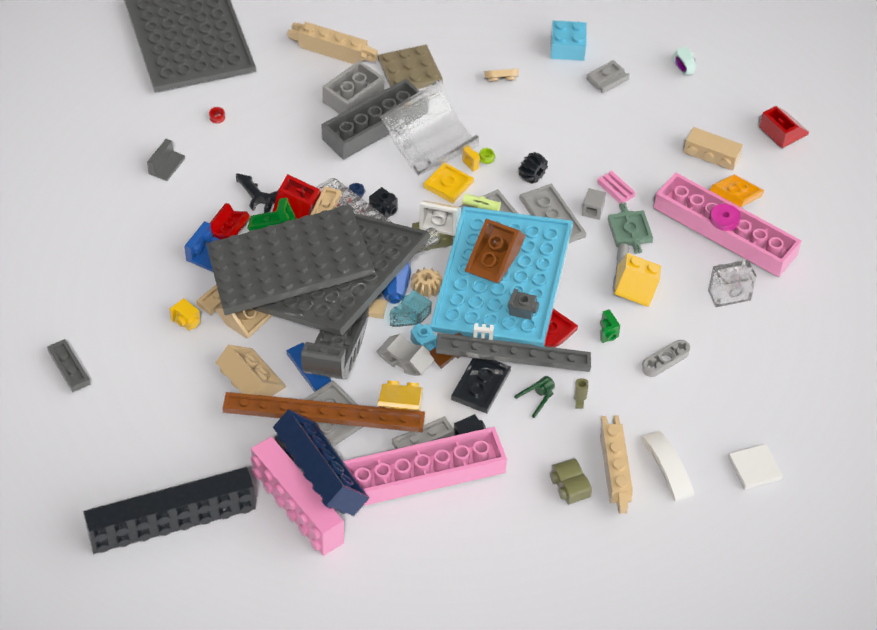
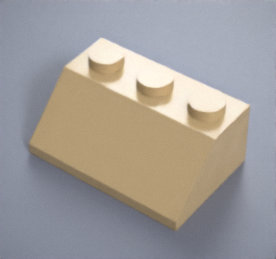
M222 304L215 309L228 327L245 338H249L272 317V315L255 311L252 308L226 316L224 315Z
M228 345L215 362L220 367L221 373L228 376L232 381L231 384L239 389L242 394L273 396L286 387L253 348Z

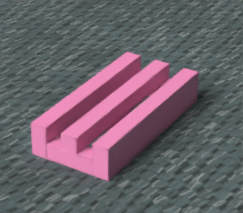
M612 170L608 175L604 174L603 178H598L597 183L617 202L624 203L635 197V191Z

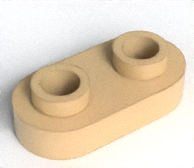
M519 69L484 71V74L488 81H498L499 77H505V80H512L519 76Z

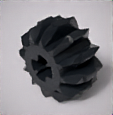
M529 153L521 162L519 175L526 182L531 184L537 183L545 174V170L548 168V161L539 153Z

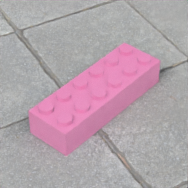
M271 436L252 447V457L250 460L253 467L251 469L253 476L256 480L260 479L265 491L275 497L276 504L280 508L283 507L290 521H295L301 534L310 539L312 547L316 551L319 550L324 556L344 544V521L333 508L329 509L322 503V497L312 488L313 484L303 476L302 471Z

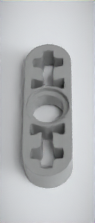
M677 340L646 358L643 362V373L648 377H655L688 357L690 344L685 340ZM667 355L671 357V360L664 361L661 357Z

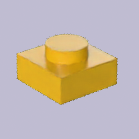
M469 146L464 148L462 161L473 172L478 170L479 154Z

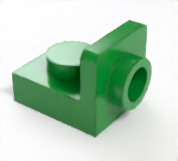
M611 310L603 311L602 320L600 321L602 327L600 340L602 343L615 340L619 337L620 324Z

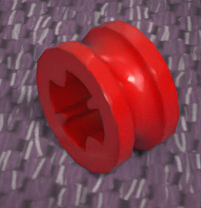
M221 107L212 108L209 111L210 121L216 124L222 123L225 120L224 109Z

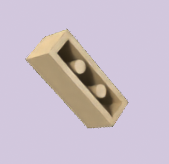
M693 127L686 139L683 153L733 171L741 157L743 144Z

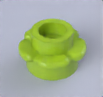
M490 148L481 149L479 161L484 164L493 163L496 157L494 151Z

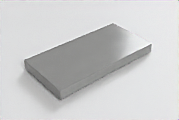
M552 183L520 194L519 199L530 215L573 221L569 243L586 237L585 230Z

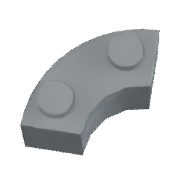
M401 334L390 336L376 351L392 367L397 365L404 369V373L415 376L422 375L435 360L427 348L423 345L411 343Z

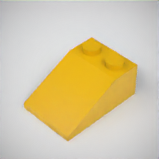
M387 380V384H382L378 406L421 411L423 388L419 387V383L407 382V386L399 385V381Z

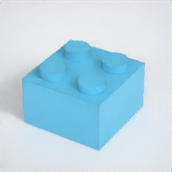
M553 20L551 59L585 61L587 22Z

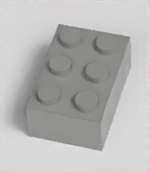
M359 60L322 86L323 102L341 114L384 91V77Z

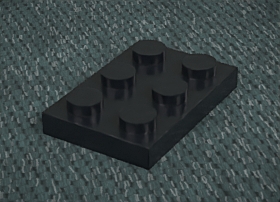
M472 358L453 391L451 400L487 414L510 374L511 366L495 360Z

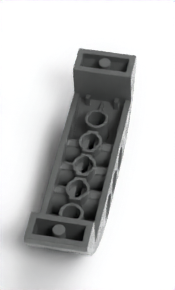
M371 304L342 336L320 330L314 343H305L301 351V363L304 373L342 380L348 377L364 338Z

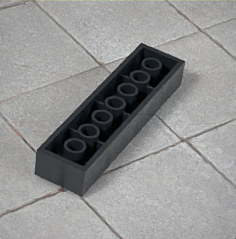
M244 467L85 510L83 513L93 554L104 553L118 547H126L139 541L144 542L157 536H166L179 530H188L191 527L201 524L206 525L219 519H228L237 514L249 513L252 510H256L254 485L248 468Z

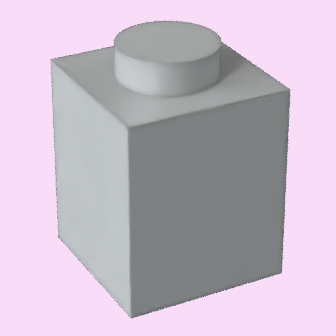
M588 188L583 203L582 216L600 220L605 204L606 192Z

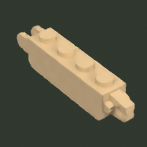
M295 22L291 26L292 29H289L287 32V36L298 41V45L302 49L347 63L355 64L359 60L361 62L363 60L375 62L378 58V50L369 47L367 40L309 22H304V24Z
M619 415L613 416V424H608L607 417L602 416L601 447L609 502L617 503L619 514L627 513L628 502L632 501L633 488L623 424H620Z

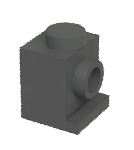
M514 288L508 303L509 315L532 320L534 313H537L539 309L537 296L518 292V289Z

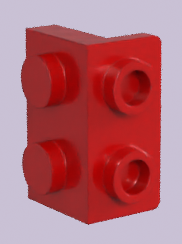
M225 203L210 222L213 237L222 240L237 235L249 220L250 215L247 211H233L230 204Z

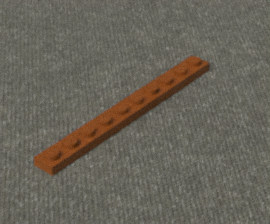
M232 392L225 393L222 408L223 413L281 418L289 409L315 422L423 433L425 419L424 411Z

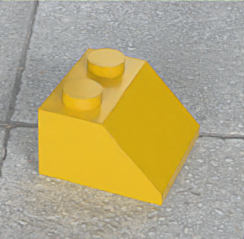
M627 253L617 265L614 294L649 307L660 281L661 265Z

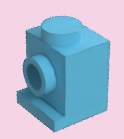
M417 324L411 330L410 340L413 344L423 345L431 351L436 347L437 335L434 334L429 324Z

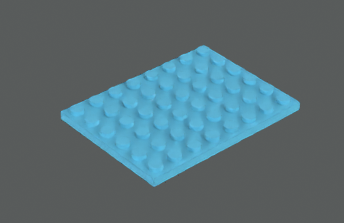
M463 206L430 324L432 331L448 334L461 333L463 336L473 337L474 323H478V327L486 324L487 328H490V325H494L493 340L544 347L573 221ZM485 219L518 229L526 235L519 254L499 284L465 272ZM514 288L518 289V292L537 296L539 309L537 313H534L532 320L509 315L508 303ZM478 332L477 338H481L482 332ZM485 333V339H489V333Z

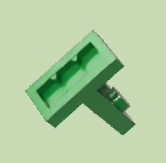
M287 197L279 199L276 211L251 215L247 227L248 230H258L269 225H277L288 220H295L296 216Z

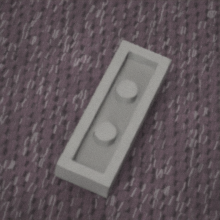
M444 416L425 424L423 433L409 431L393 438L392 445L395 449L443 439L453 436L455 430Z

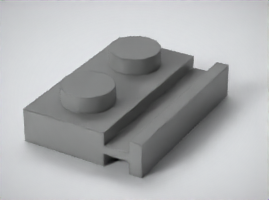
M612 60L588 73L587 80L597 89L600 88L601 92L604 93L628 80L630 74L625 73L624 69Z

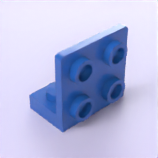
M204 221L184 247L186 261L213 272L206 244L220 239L213 237L210 223Z

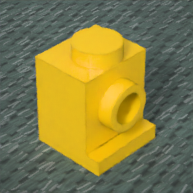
M184 298L169 308L171 321L173 323L176 321L179 326L185 327L188 331L195 329L201 323L199 310Z

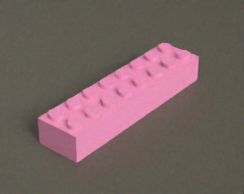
M675 173L656 193L654 209L777 277L781 276L798 255L801 245L800 239L678 173ZM719 204H730L736 207L741 214L738 227L730 231H723L714 227L710 221L712 209Z
M495 427L343 462L369 496V500L363 505L365 506L506 473L507 458Z

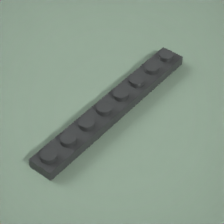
M437 333L436 353L584 372H590L591 352L547 346L539 347L531 344Z

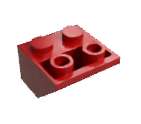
M774 106L762 113L759 127L781 148L809 135L807 129L787 111L778 106Z
M287 174L278 190L272 212L277 210L279 199L287 197L296 219L311 215L321 191L319 188Z

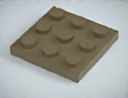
M427 44L378 55V61L390 87L404 79L411 82L417 89L443 84V78Z

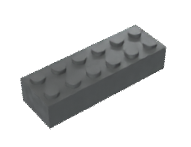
M404 79L321 124L322 140L344 160L427 114L428 98L411 82Z

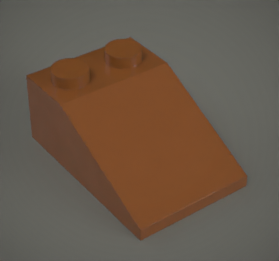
M485 219L465 272L499 284L519 254L526 235L518 229Z

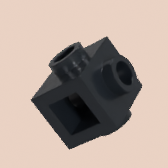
M381 187L369 196V209L376 216L386 220L397 212L398 198Z

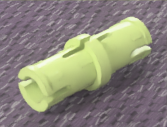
M465 193L462 202L463 205L499 211L501 207V202L486 199L485 196L477 197Z

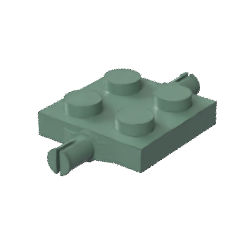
M622 202L619 204L620 213L608 215V222L616 246L618 247L620 244L632 245L634 253L640 254L642 252L640 244L653 242L650 226L644 210L629 211L627 204Z

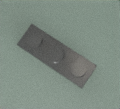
M65 339L47 346L50 356L72 392L91 385L90 379Z

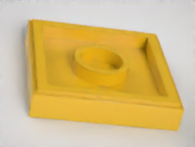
M444 162L423 183V188L453 204L474 182V178Z

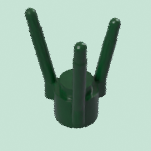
M544 376L514 397L517 399L534 389L538 395H545L532 415L535 418L547 400L554 395L552 390L555 388V383L549 376Z

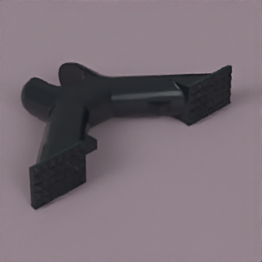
M236 173V182H239L252 197L249 205L250 209L254 211L258 204H265L264 213H268L275 203L278 191L272 193L261 192L258 189V184L253 183L252 176Z

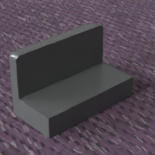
M165 139L147 161L148 173L168 181L185 160V155L173 151L172 141Z

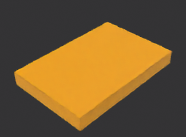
M735 174L713 184L710 191L739 207H743L760 198L764 193L763 189Z

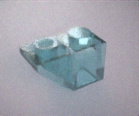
M413 290L402 299L397 307L392 308L390 311V326L401 327L421 324L431 314L432 301Z

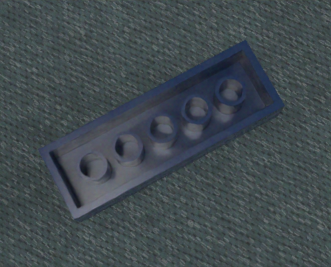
M288 409L273 426L277 433L276 437L285 444V450L294 457V463L304 472L303 476L313 484L312 488L322 497V503L329 509L332 507L337 509L341 514L347 513L355 516L369 500V496L315 421Z

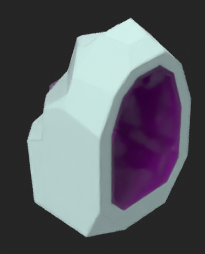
M686 46L677 49L673 57L675 66L684 75L693 74L696 69L694 54Z

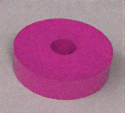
M730 204L716 205L710 215L712 225L723 231L737 228L741 218L739 210Z

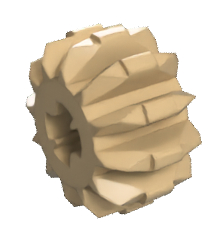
M424 266L423 270L417 269L416 273H413L411 287L415 295L420 294L421 298L427 296L429 299L431 295L436 297L438 292H440L443 279L439 271H434L433 268L427 270Z

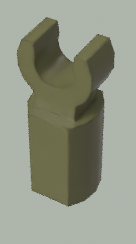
M583 378L577 379L575 382V409H583L584 400L587 399L588 380Z

